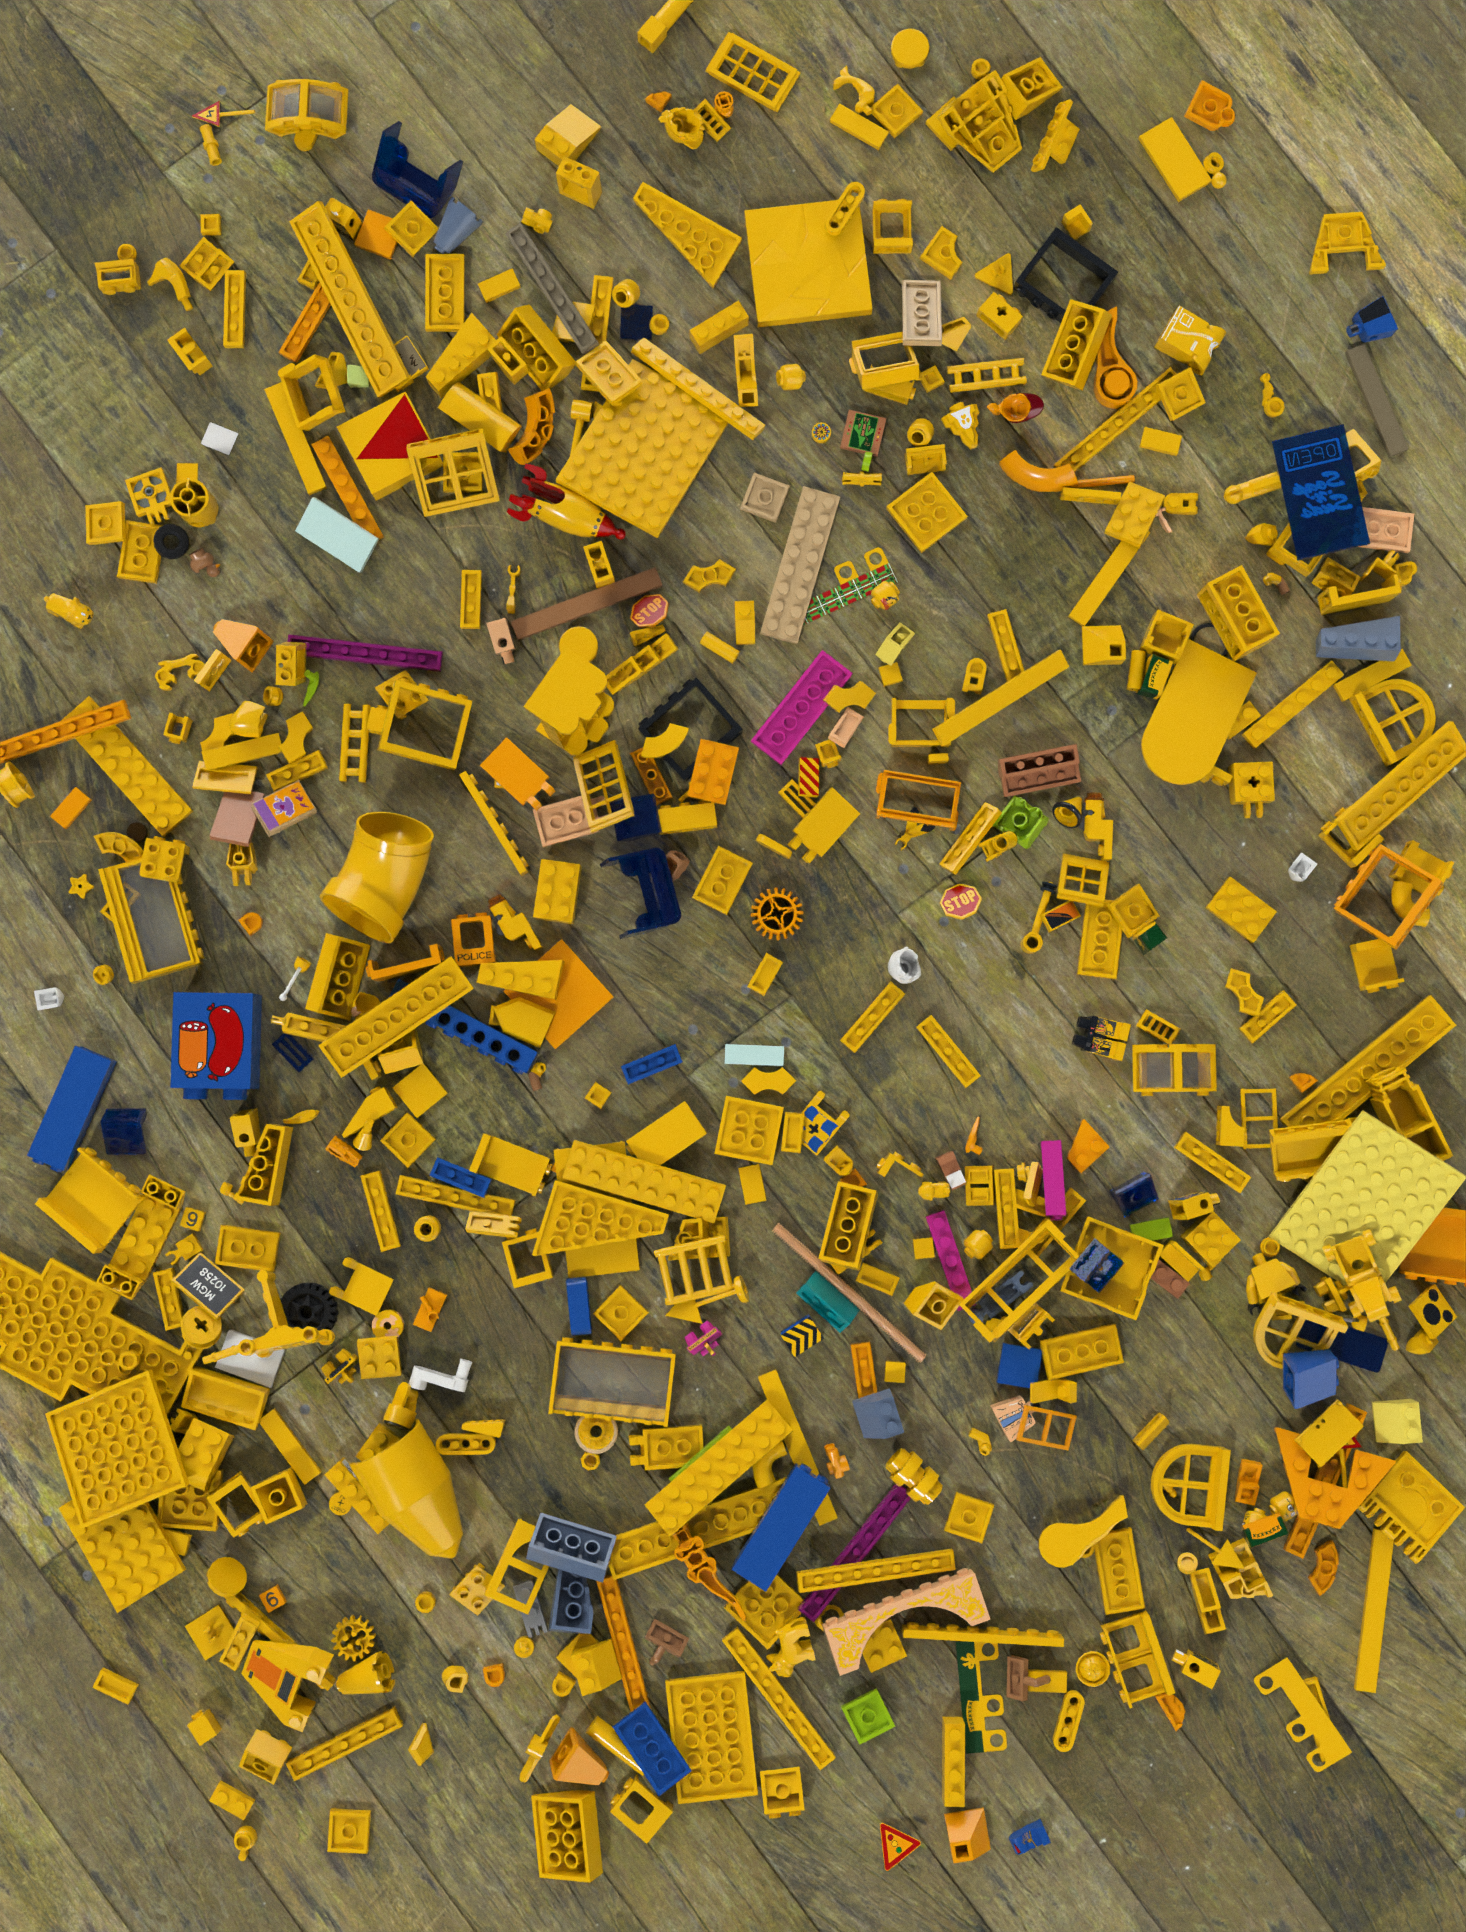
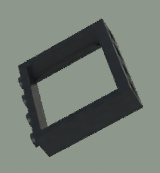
M1056 227L1015 281L1013 289L1019 293L1020 297L1028 299L1035 308L1046 312L1050 319L1061 323L1066 310L1025 281L1052 244L1104 280L1103 284L1088 302V305L1095 306L1115 280L1118 271Z
M697 677L693 680H687L682 685L683 689L679 693L676 691L668 697L669 701L664 706L660 704L654 709V714L650 718L645 717L638 724L640 726L638 732L644 739L646 737H653L647 729L696 687L732 727L731 730L717 741L718 743L729 745L743 733L740 725ZM669 754L661 757L684 783L692 777L695 761L683 771Z

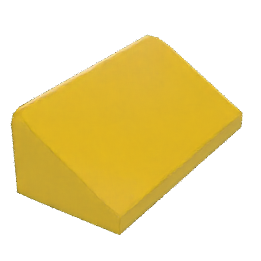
M1158 1412L1132 1439L1133 1442L1141 1450H1144L1170 1423L1169 1420Z

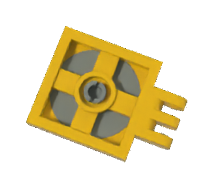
M162 467L125 480L138 517L147 515L150 525L155 524L154 516L158 523L162 522L160 514H163L165 520L170 519L166 508L171 506V490Z

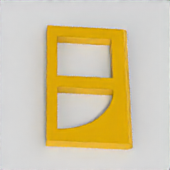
M518 1519L484 1595L528 1615L549 1566L543 1565L540 1570L512 1557L520 1546L531 1541L536 1527L522 1519ZM508 1565L537 1577V1581L526 1604L497 1591Z

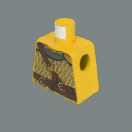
M331 197L325 208L337 232L355 241L362 226V221L352 208Z

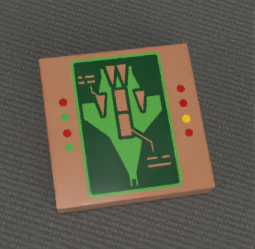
M849 410L840 449L865 454L866 451L872 452V456L877 457L886 418Z

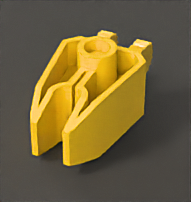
M252 841L249 847L229 844L226 865L232 872L234 886H239L240 875L245 874V884L251 885L252 874L258 870Z

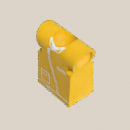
M1179 305L1170 317L1154 348L1183 364H1187L1195 374L1203 375L1211 361L1212 351L1219 347L1226 335V331L1221 327L1209 325L1208 322Z

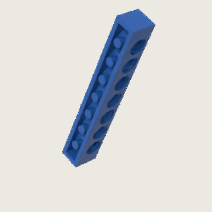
M398 979L389 997L409 983ZM450 1005L425 1023L434 1029L437 1026L444 1029L442 1033L451 1038L454 1035L461 1038L460 1043L471 1047V1045L478 1047L477 1052L485 1056L489 1054L495 1056V1061L504 1066L506 1063L512 1065V1070L521 1075L523 1072L529 1073L539 1052ZM445 1013H448L450 1016V1021L447 1024L441 1022V1016ZM465 1022L468 1029L465 1033L461 1034L458 1031V1026L460 1023ZM482 1031L485 1034V1039L483 1042L478 1043L475 1035ZM495 1041L502 1043V1049L499 1052H495L492 1048ZM513 1050H517L520 1054L517 1061L510 1059V1053Z

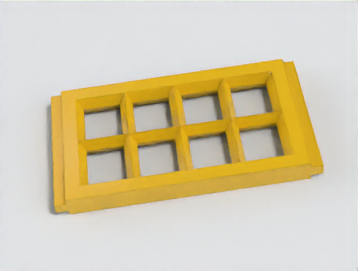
M730 32L725 36L705 70L712 77L774 112L780 110L801 74L796 68ZM734 43L745 49L738 61L728 56ZM748 52L759 57L753 69L742 64ZM725 59L736 64L729 76L718 71ZM763 60L774 65L767 77L756 72ZM739 67L750 72L744 84L733 79ZM777 68L788 73L782 85L770 80ZM754 75L764 80L758 93L747 87ZM768 83L779 89L772 101L761 95Z
M615 740L573 757L586 817L592 833L634 816L621 756ZM612 753L614 764L601 769L599 758ZM595 760L598 770L584 775L582 765ZM616 768L618 778L605 783L602 773ZM599 774L601 785L588 790L586 779ZM619 782L621 793L608 798L606 787ZM602 789L605 800L592 805L589 794ZM623 797L625 808L612 813L609 802ZM606 804L608 815L595 820L593 809Z

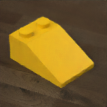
M1041 57L1004 74L1001 78L1006 86L1008 104L1012 108L1011 115L1015 120L1029 114L1063 88Z
M570 104L548 122L534 139L536 150L557 166L560 165L564 156L576 161L600 131L601 126Z

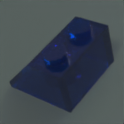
M648 794L631 797L634 816L614 824L617 841H633L661 833L655 795ZM623 799L610 803L612 813L625 808Z

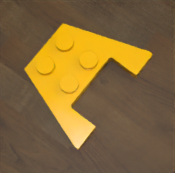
M1363 212L1323 215L1309 275L1326 274L1329 271L1327 254L1364 251L1366 271L1380 270L1386 267L1384 259L1382 260L1378 252V245H1375L1372 239V232Z

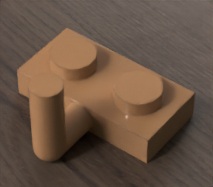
M654 1619L644 1637L658 1646L654 1656L649 1660L650 1665H656L661 1660L665 1650L680 1658L689 1638Z
M1015 1655L1007 1656L1006 1697L1022 1702L1028 1700V1685L1039 1687L1049 1684L1051 1679L1048 1675L1036 1679L1028 1677L1029 1659Z

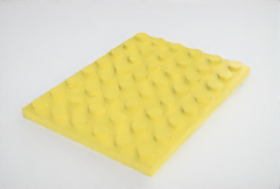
M1362 1110L1269 1237L1336 1281L1340 1280L1341 1284L1347 1285L1337 1260L1328 1262L1322 1247L1328 1244L1334 1246L1363 1234L1362 1231L1370 1229L1376 1244L1369 1246L1386 1283L1465 1181L1466 1175ZM1355 1260L1352 1263V1267L1360 1269L1364 1263L1361 1260Z

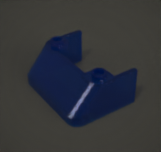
M398 121L382 131L372 172V180L376 186L407 205L412 201L428 218H433L440 213L456 189L464 161L460 159L440 174L438 180L434 179L407 162L409 152L406 145L398 140L402 122Z
M651 848L610 857L600 864L601 868L619 864L621 872L625 876H638L647 913L639 915L635 921L636 929L628 930L619 935L620 939L649 933L671 926L680 920L681 910L667 858L662 849Z

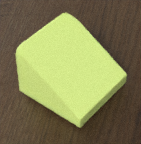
M347 365V383L350 388L369 387V379L362 366Z

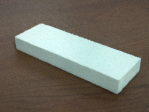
M725 1044V1064L783 1066L784 1046Z

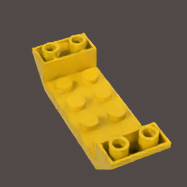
M151 1174L148 1175L140 1192L145 1197L137 1206L110 1263L104 1265L96 1281L97 1284L130 1300L134 1299L147 1281L182 1210L186 1191Z

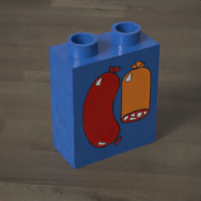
M173 992L170 1088H183V1099H207L208 1088L223 1089V1100H247V1089H259L262 995L254 993Z

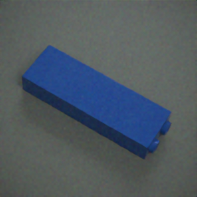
M82 1046L74 1047L27 1156L33 1158V1162L40 1165L46 1163L51 1166L50 1169L60 1173L67 1171L71 1167L78 1152L77 1149L82 1143L117 1061Z
M795 1463L732 1564L734 1572L765 1592L830 1490L829 1480L821 1474H818V1476L811 1473L812 1469L803 1463L801 1465Z

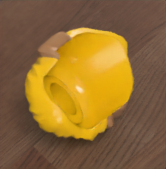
M359 992L352 1004V1017L356 1020L380 1004L381 1001L374 995Z

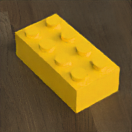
M838 1181L818 1258L821 1262L857 1271L860 1270L878 1197L876 1190Z

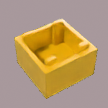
M1157 610L1152 616L1139 650L1145 651L1149 655L1155 654L1173 661L1175 665L1181 658L1194 624Z

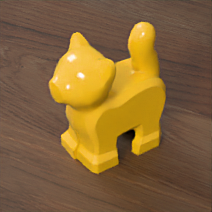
M938 1181V1183L922 1182V1185L918 1188V1194L923 1199L930 1201L933 1198L949 1197L951 1192L950 1186L946 1181Z

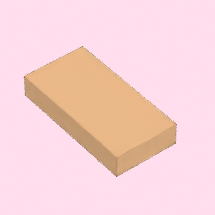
M847 707L829 734L828 739L845 748L864 716Z

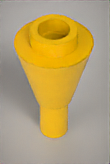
M372 1119L366 1120L364 1127L353 1139L355 1148L362 1151L371 1149V1129L374 1124Z

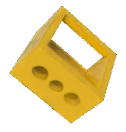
M1215 1212L1202 1215L1180 1236L1198 1257L1210 1267H1214L1241 1241Z

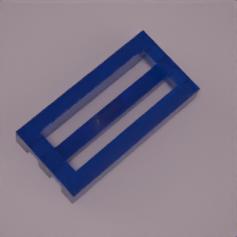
M283 1033L272 1044L299 1073L314 1060L290 1034ZM285 1037L307 1058L306 1061L284 1039ZM280 1042L301 1062L300 1066L281 1048Z

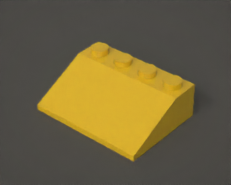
M571 1790L533 1794L531 1799L539 1878L590 1883L603 1874L595 1791Z

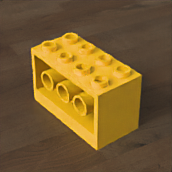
M1242 565L1208 582L1197 594L1234 662L1267 645L1280 634Z

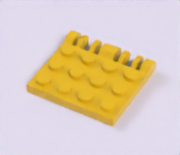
M1403 1451L1395 1460L1394 1466L1366 1497L1358 1509L1367 1518H1371L1381 1509L1383 1512L1374 1520V1525L1377 1527L1381 1526L1380 1530L1390 1540H1394V1544L1397 1547L1401 1546L1410 1537L1412 1541L1405 1546L1403 1553L1409 1555L1408 1557L1417 1564L1465 1507L1407 1451Z

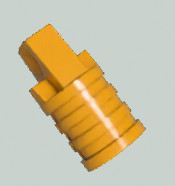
M336 1135L325 1149L336 1158H339V1160L353 1167H356L363 1157L351 1145H348Z

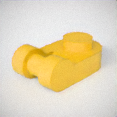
M1170 493L1165 497L1162 506L1170 514L1196 515L1198 514V507L1196 506L1198 493ZM1183 501L1188 502V507H1183Z
M974 658L968 662L962 691H973L975 694L981 695L986 674V663L982 659ZM970 679H978L977 684L970 683Z

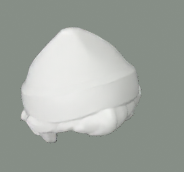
M908 947L895 951L888 962L889 974L902 984L915 981L921 976L918 955Z

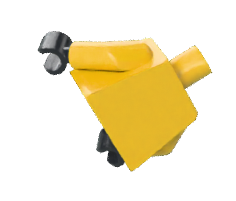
M1263 1253L1252 1257L1256 1267L1250 1270V1275L1247 1277L1246 1294L1249 1303L1248 1311L1251 1315H1253L1252 1309L1254 1307H1257L1259 1314L1261 1313L1262 1309L1257 1303L1262 1304L1266 1302L1271 1292L1282 1295L1292 1291L1293 1294L1300 1296L1298 1293L1299 1288L1303 1292L1307 1291V1288L1300 1284L1301 1281L1293 1267L1284 1262H1279L1276 1258L1267 1262Z

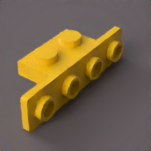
M1071 99L1060 102L1056 106L1053 119L1048 124L1047 133L1040 143L1041 147L1038 154L1033 159L1031 167L1033 173L1045 169L1050 156L1059 164L1066 162L1080 130L1067 119L1073 104Z

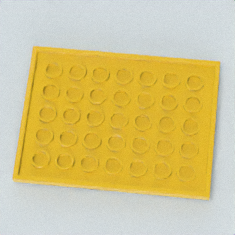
M632 359L629 366L642 380V386L613 406L607 400L605 401L557 476L556 483L581 495L650 535L659 538L729 423L660 373Z

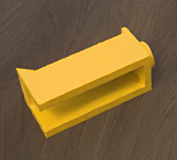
M913 380L912 383L906 381L864 389V391L907 405L909 399L913 400L917 388L913 387L915 382Z

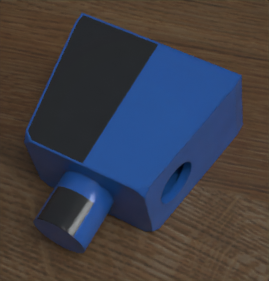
M1384 296L1359 310L1352 318L1353 324L1346 328L1350 338L1359 335L1363 343L1391 337L1398 330Z

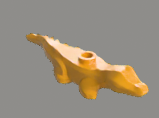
M686 1523L672 1536L679 1543L678 1547L674 1550V1555L679 1561H684L686 1564L688 1579L694 1583H702L709 1591L729 1602L736 1609L742 1621H745L746 1614L739 1601L720 1582L716 1575V1559L708 1557L704 1550L702 1538L699 1536L692 1537L689 1532V1526Z

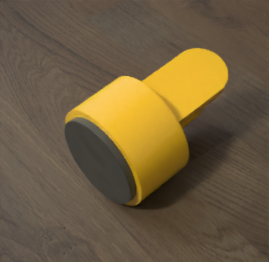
M402 1382L398 1386L392 1404H388L383 1417L385 1424L404 1431L411 1430L417 1415L415 1410L419 1394L411 1388L410 1384Z

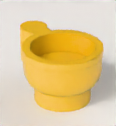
M242 1826L235 1833L234 1844L240 1850L238 1856L240 1861H244L249 1855L248 1850L257 1841V1832L252 1826Z

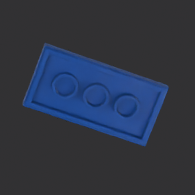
M643 1702L612 1726L658 1796L662 1795L692 1771L646 1702Z

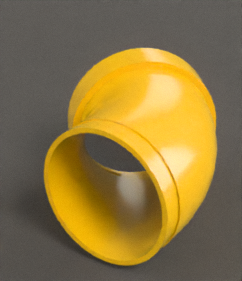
M370 812L359 816L356 820V829L347 858L338 876L332 877L321 892L320 899L322 903L340 920L360 933L380 942L392 943L404 925L402 919L411 906L423 879L431 852V843L434 838L432 830L414 818L396 813Z

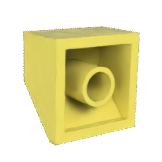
M1413 1399L1372 1402L1375 1442L1394 1444L1423 1443L1419 1402Z

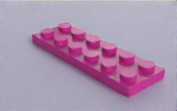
M822 650L752 738L751 743L779 765H782L829 706L823 699L834 685L843 688L853 673Z

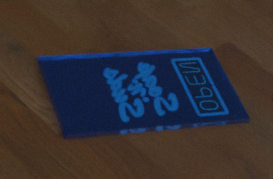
M1344 424L1272 441L1297 561L1370 544Z

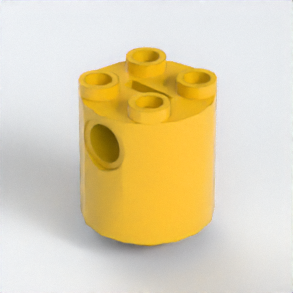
M187 478L180 480L172 488L170 493L171 506L188 525L201 528L215 523L219 509L218 503L203 483L196 479Z

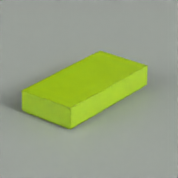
M1169 1217L1129 1224L1131 1233L1152 1241L1173 1237Z

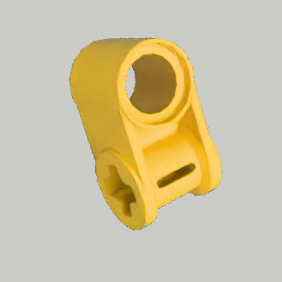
M1007 831L981 842L978 846L982 848L986 856L985 860L988 862L1014 848L1018 839L1015 833Z

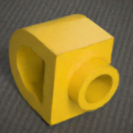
M452 1665L443 1671L442 1681L449 1691L463 1693L464 1686L468 1682V1673L463 1666Z

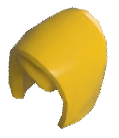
M243 701L230 719L229 726L231 732L244 737L260 738L268 714L263 713L265 707L251 701Z

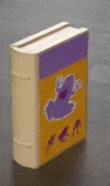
M299 780L253 802L251 806L268 837L280 833V831L317 813L315 806Z

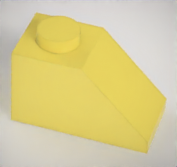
M899 622L886 637L875 655L881 661L891 666L915 633Z

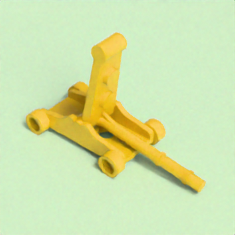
M1371 1230L1362 1231V1235L1334 1246H1330V1244L1323 1246L1322 1248L1328 1262L1337 1260L1355 1300L1348 1303L1353 1317L1362 1316L1361 1313L1365 1310L1370 1322L1379 1320V1325L1382 1327L1392 1350H1398L1400 1346L1389 1325V1320L1386 1318L1390 1315L1386 1301L1397 1303L1402 1301L1396 1286L1387 1288L1369 1246L1375 1245L1376 1241ZM1355 1260H1361L1364 1264L1362 1268L1355 1269L1352 1267V1263Z
M260 1270L257 1273V1279L262 1284L264 1291L263 1299L267 1303L268 1316L273 1327L264 1336L253 1340L244 1339L239 1345H233L216 1353L213 1352L210 1355L204 1356L202 1360L204 1364H208L231 1355H237L238 1353L244 1356L257 1354L261 1358H268L272 1355L273 1351L317 1342L322 1345H331L335 1340V1334L329 1329L318 1331L315 1327L310 1326L304 1329L289 1327L276 1288L275 1273Z

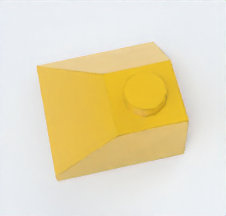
M933 1281L915 1287L904 1302V1305L914 1316L942 1330L964 1298Z

